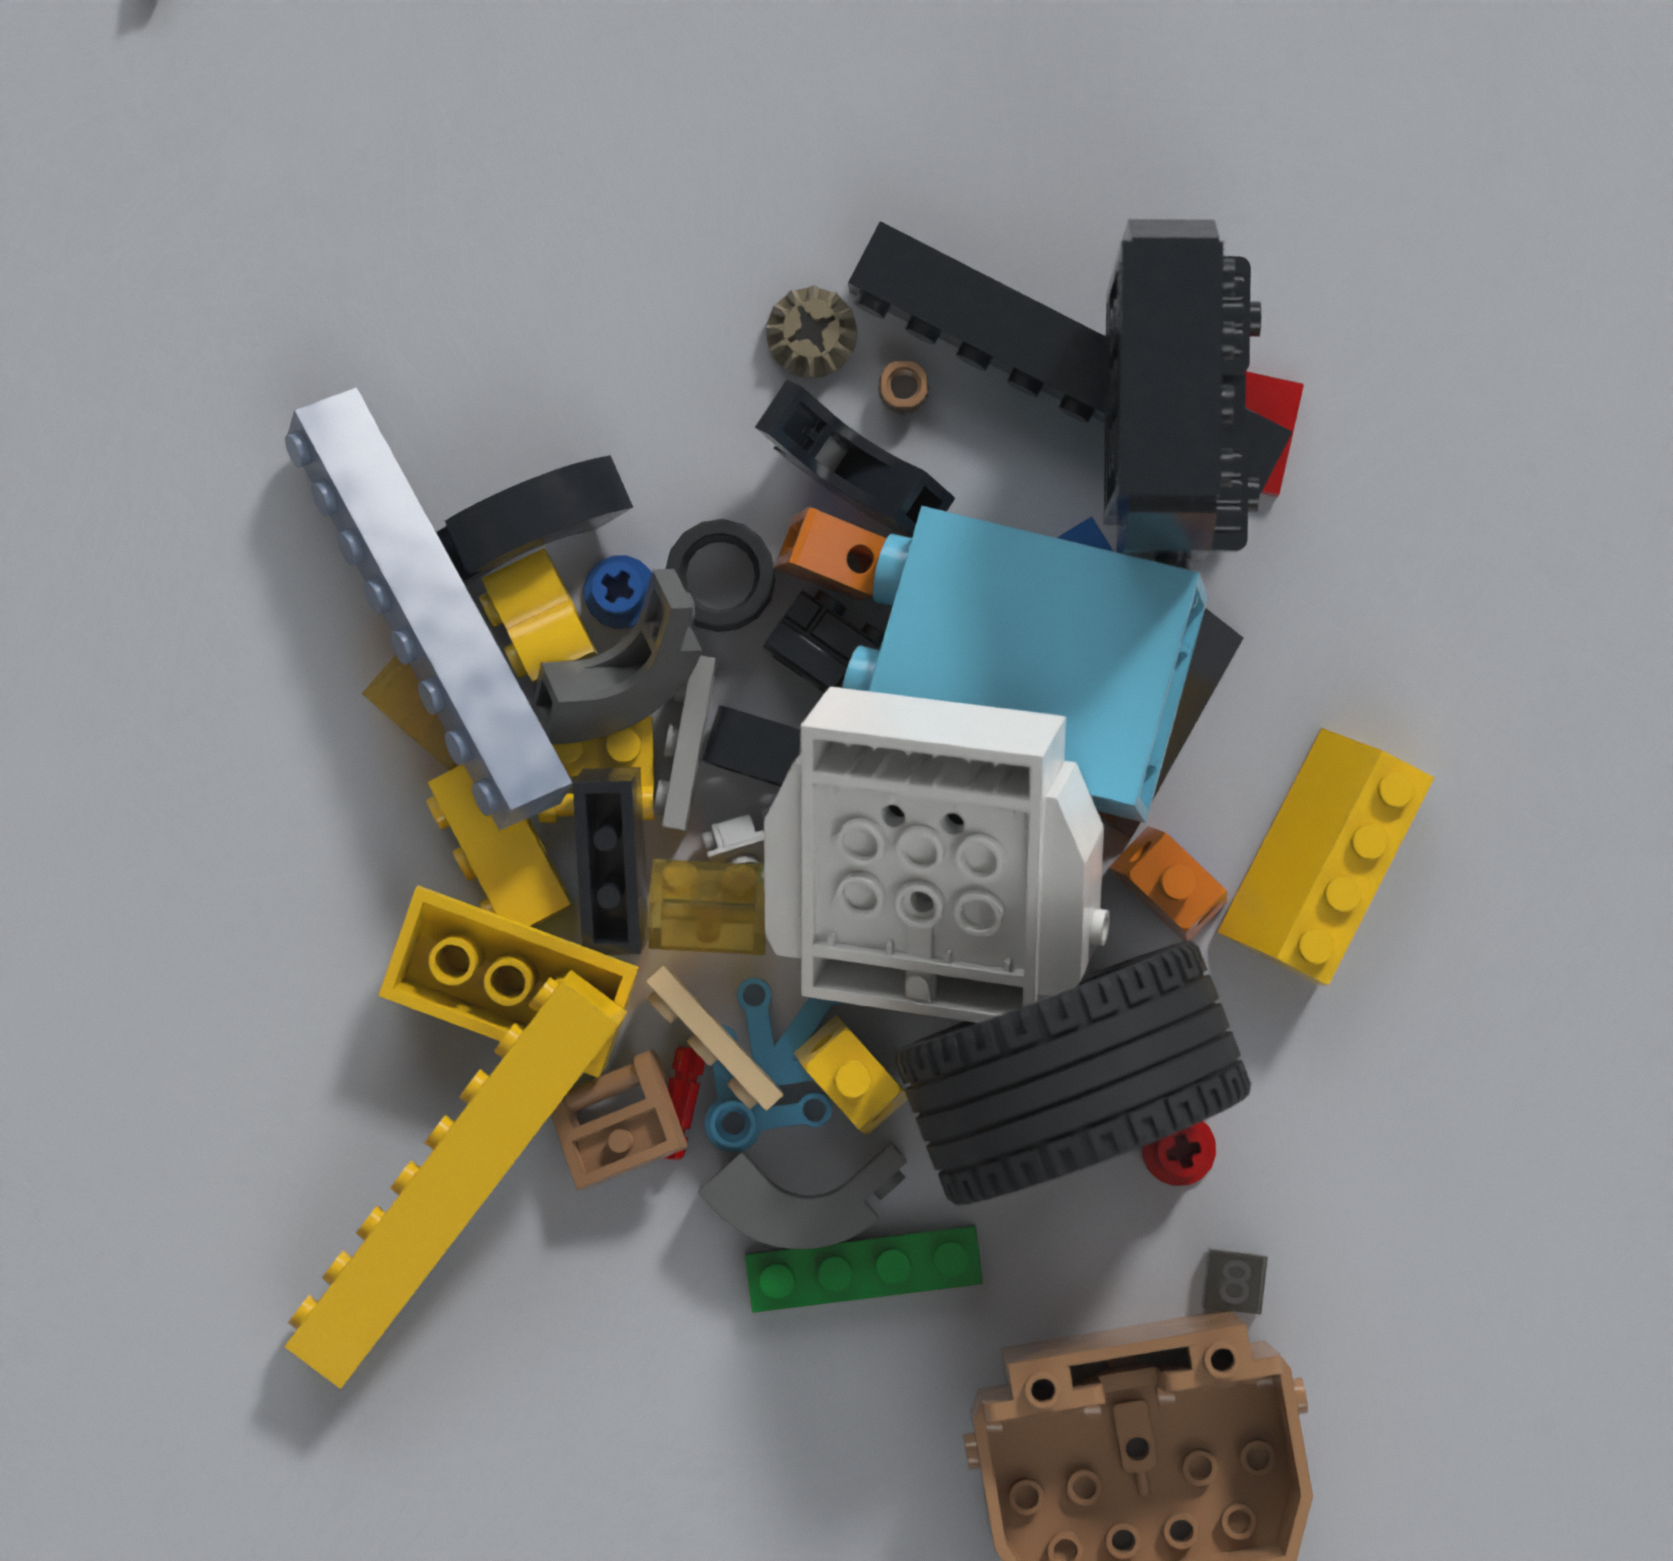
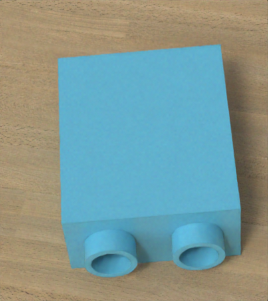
M921 506L913 537L909 538L890 534L882 547L877 562L873 582V599L877 603L893 606L881 649L877 650L858 646L848 664L842 688L1066 716L1064 761L1077 763L1096 810L1146 823L1208 601L1200 573Z

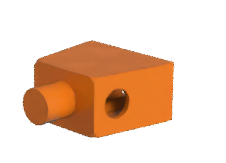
M808 507L793 515L774 569L854 599L864 600L873 597L876 566L887 538ZM848 552L854 553L859 559L860 569L857 573L853 572L847 564Z
M1149 826L1108 867L1183 941L1192 940L1227 903V891L1170 835Z

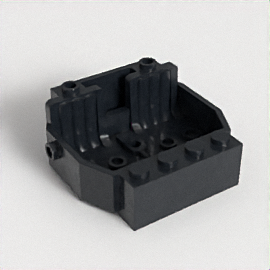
M1128 219L1106 292L1103 525H1117V553L1191 570V562H1201L1209 552L1241 551L1248 541V512H1258L1260 497L1259 477H1248L1249 442L1245 436L1246 371L1250 365V337H1260L1261 301H1250L1251 265L1249 261L1241 256H1224V241H1220L1215 220Z

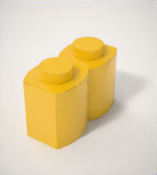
M545 548L482 578L487 593L479 596L480 602L494 627L502 623L504 624L512 641V644L504 647V650L519 679L529 675L531 681L536 684L541 663L583 660L599 655L551 556Z

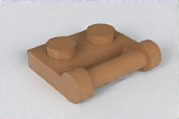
M652 1049L634 1056V1063L571 1088L551 1114L577 1190H586L688 1148L665 1084L663 1065L656 1052ZM641 1085L646 1099L583 1125L579 1124L577 1119L578 1110Z

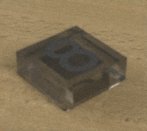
M1208 1248L1201 1306L1203 1308L1261 1315L1268 1256Z

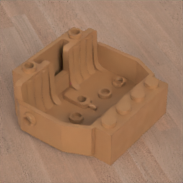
M1226 1309L1001 1347L1007 1384L978 1388L970 1410L974 1432L963 1434L969 1470L980 1468L991 1537L995 1551L1002 1561H1297L1313 1499L1299 1414L1308 1413L1304 1383L1301 1377L1293 1379L1290 1366L1268 1342L1263 1340L1249 1343L1246 1323L1231 1310ZM1186 1346L1189 1363L1175 1366L1137 1363L1136 1355ZM1224 1348L1225 1357L1211 1359L1212 1354L1217 1349ZM1106 1360L1107 1369L1083 1381L1072 1383L1069 1366ZM1038 1379H1048L1054 1384L1051 1387L1031 1390L1033 1383ZM1134 1437H1141L1147 1442L1145 1453L1139 1457H1132L1126 1453V1445ZM1185 1520L1191 1525L1189 1535L1180 1540L1171 1537V1525L1175 1521ZM1119 1530H1128L1133 1534V1542L1126 1549H1118L1112 1545V1537Z

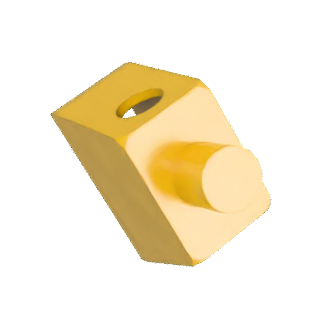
M837 1014L794 1052V1055L808 1074L850 1121L867 1136L908 1100L905 1090Z

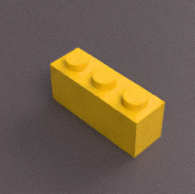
M464 764L427 782L434 796L426 799L431 814L441 830L449 826L451 827L461 846L453 850L454 857L468 881L477 877L488 897L479 902L482 909L534 928L575 906L530 818L499 831L492 816H485L478 808L472 793L473 781Z

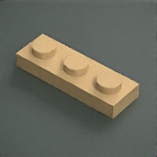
M663 965L646 981L654 990L647 997L649 1002L670 1024L679 1017L694 1033L687 1040L688 1044L710 1067L717 1060L725 1066L734 1076L727 1083V1086L749 1109L759 1103L767 1111L784 1095V1092L666 965Z

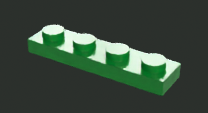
M975 1224L845 1240L830 1246L813 1249L781 1248L745 1253L752 1313L983 1284Z

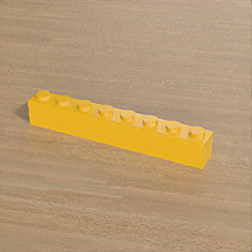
M570 970L560 984L549 977L528 1005L537 1012L536 1016L525 1030L516 1023L511 1027L493 1051L502 1058L498 1066L490 1076L481 1069L477 1072L459 1096L468 1105L457 1120L454 1121L447 1115L442 1118L424 1142L433 1151L420 1167L411 1160L390 1187L392 1191L399 1195L387 1212L378 1205L373 1209L355 1233L365 1240L356 1253L351 1256L342 1250L321 1278L330 1285L321 1299L318 1301L309 1294L288 1321V1324L294 1327L296 1332L284 1347L339 1389L347 1382L627 1014V1011L574 971Z

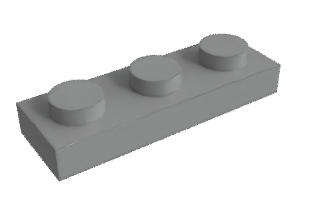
M700 656L692 674L675 694L674 700L684 702L680 725L670 723L666 738L664 757L674 759L670 781H659L654 806V814L663 815L662 827L665 829L688 832L718 666L716 658Z

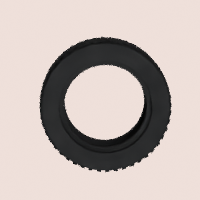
M1186 940L1082 976L1079 984L1067 991L980 1023L969 1021L958 1023L897 1050L895 1063L903 1084L910 1083V1086L905 1089L906 1096L912 1112L920 1113L915 1119L923 1141H930L926 1145V1149L934 1170H941L938 1173V1177L949 1201L955 1205H968L1017 1192L1068 1175L1175 1134L1245 1100L1250 1093L1251 1081L1243 1060H1236L1241 1056L1233 1032L1225 1031L1230 1027L1222 1004L1214 1002L1219 999L1211 975L1203 974L1207 971V966L1199 946L1191 940Z

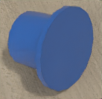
M627 555L610 556L599 561L588 573L584 584V601L590 614L601 624L614 629H625L635 626L641 613L652 573L651 570L640 560Z

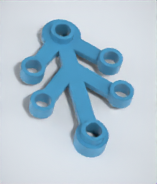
M749 978L743 981L737 990V1000L740 1006L745 1009L753 1060L778 1086L814 1080L802 1067L798 1059L793 1060L796 1057L794 1052L809 1039L831 1006L840 1005L843 1002L809 997L774 1046L768 1005L772 999L771 988L766 981L760 978ZM750 984H759L765 990V1000L759 1006H750L743 998L744 989ZM722 1025L738 1042L736 1032L731 1027ZM719 1060L712 1065L718 1099L707 1110L704 1126L707 1137L720 1150L731 1153L741 1152L750 1148L757 1141L762 1130L805 1124L808 1127L815 1128L826 1124L831 1117V1102L824 1094L819 1092L805 1094L799 1103L773 1105L767 1111L760 1107L759 1103L749 1109L727 1086V1083L734 1076ZM819 1099L825 1104L826 1113L823 1118L812 1121L804 1115L803 1106L808 1100ZM729 1112H737L745 1120V1127L738 1134H730L723 1127V1118Z

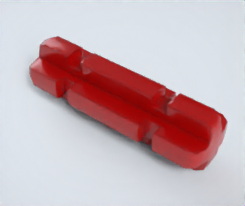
M679 1046L675 1050L671 1068L675 1070L674 1077H669L667 1089L685 1135L686 1129L690 1130L700 1088V1083H697L698 1075H703L705 1061L692 1047ZM686 1149L664 1157V1159L681 1160Z

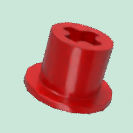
M1204 1121L1142 1147V1158L1148 1171L1159 1181L1172 1186H1189L1201 1180L1211 1170L1216 1157V1139L1210 1127Z

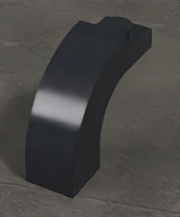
M786 379L754 427L775 445L773 449L805 474L863 513L905 537H913L921 506L947 512L955 500V497L925 470L890 454L867 440L842 422L801 385Z
M611 455L561 467L500 491L445 520L446 526L437 531L436 534L464 585L467 586L500 565L530 550L565 537L594 531L632 509L633 505Z

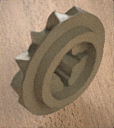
M815 285L799 290H790L785 297L772 307L766 326L767 344L776 362L786 371L796 376L819 378L830 375L839 370L849 360L855 349L857 324L853 310L837 292H830ZM804 311L806 317L810 316L814 323L822 321L826 323L833 320L821 332L824 352L821 353L817 345L814 346L809 339L802 341L797 339L792 343L789 342L795 339L796 334L802 331L800 312Z

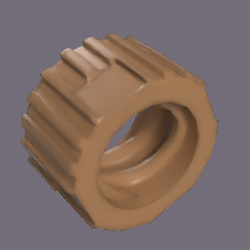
M895 360V362L888 364L883 369L879 379L878 391H880L879 397L882 399V403L887 406V409L893 410L894 413L900 412L903 415L920 409V406L925 403V399L928 398L927 391H929L930 387L925 369H922L920 364H916L913 360ZM898 375H907L915 381L917 391L908 399H898L891 390L892 380Z

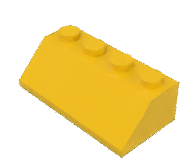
M1321 728L1216 933L1316 985L1329 986L1435 777L1383 750Z
M418 885L412 896L378 996L501 1042L515 1023L525 1030L536 1016L537 1012L528 1005L549 977L560 984L568 972L572 970L627 1011L639 967ZM624 1018L584 1070V1073L597 1078L600 1077L609 1063Z

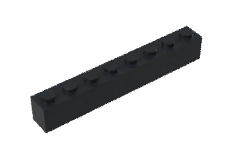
M881 221L879 222L848 281L849 293L857 296L854 301L857 307L881 319H884L888 312L908 322L905 330L926 343L935 345L939 338L959 348L956 357L977 369L986 371L990 364L1010 374L1007 383L1023 393L1037 397L1039 392L1043 391L1059 399L1061 402L1058 409L1076 420L1089 423L1091 417H1094L1105 423V335ZM1246 408L1245 436L1249 442L1248 477H1259L1261 494L1293 431Z

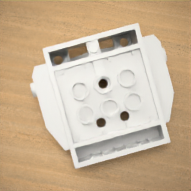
M829 687L801 725V753L790 768L764 819L765 936L776 955L801 959V996L980 1023L1067 991L1079 984L1096 947L1105 945L1109 928V911L1100 909L1104 826L1077 763L1064 761L1066 716ZM888 805L898 806L902 809L905 816L894 815L889 810ZM947 813L959 815L963 819L964 824L953 823L948 818ZM916 891L926 893L933 901H924L922 897L917 895Z

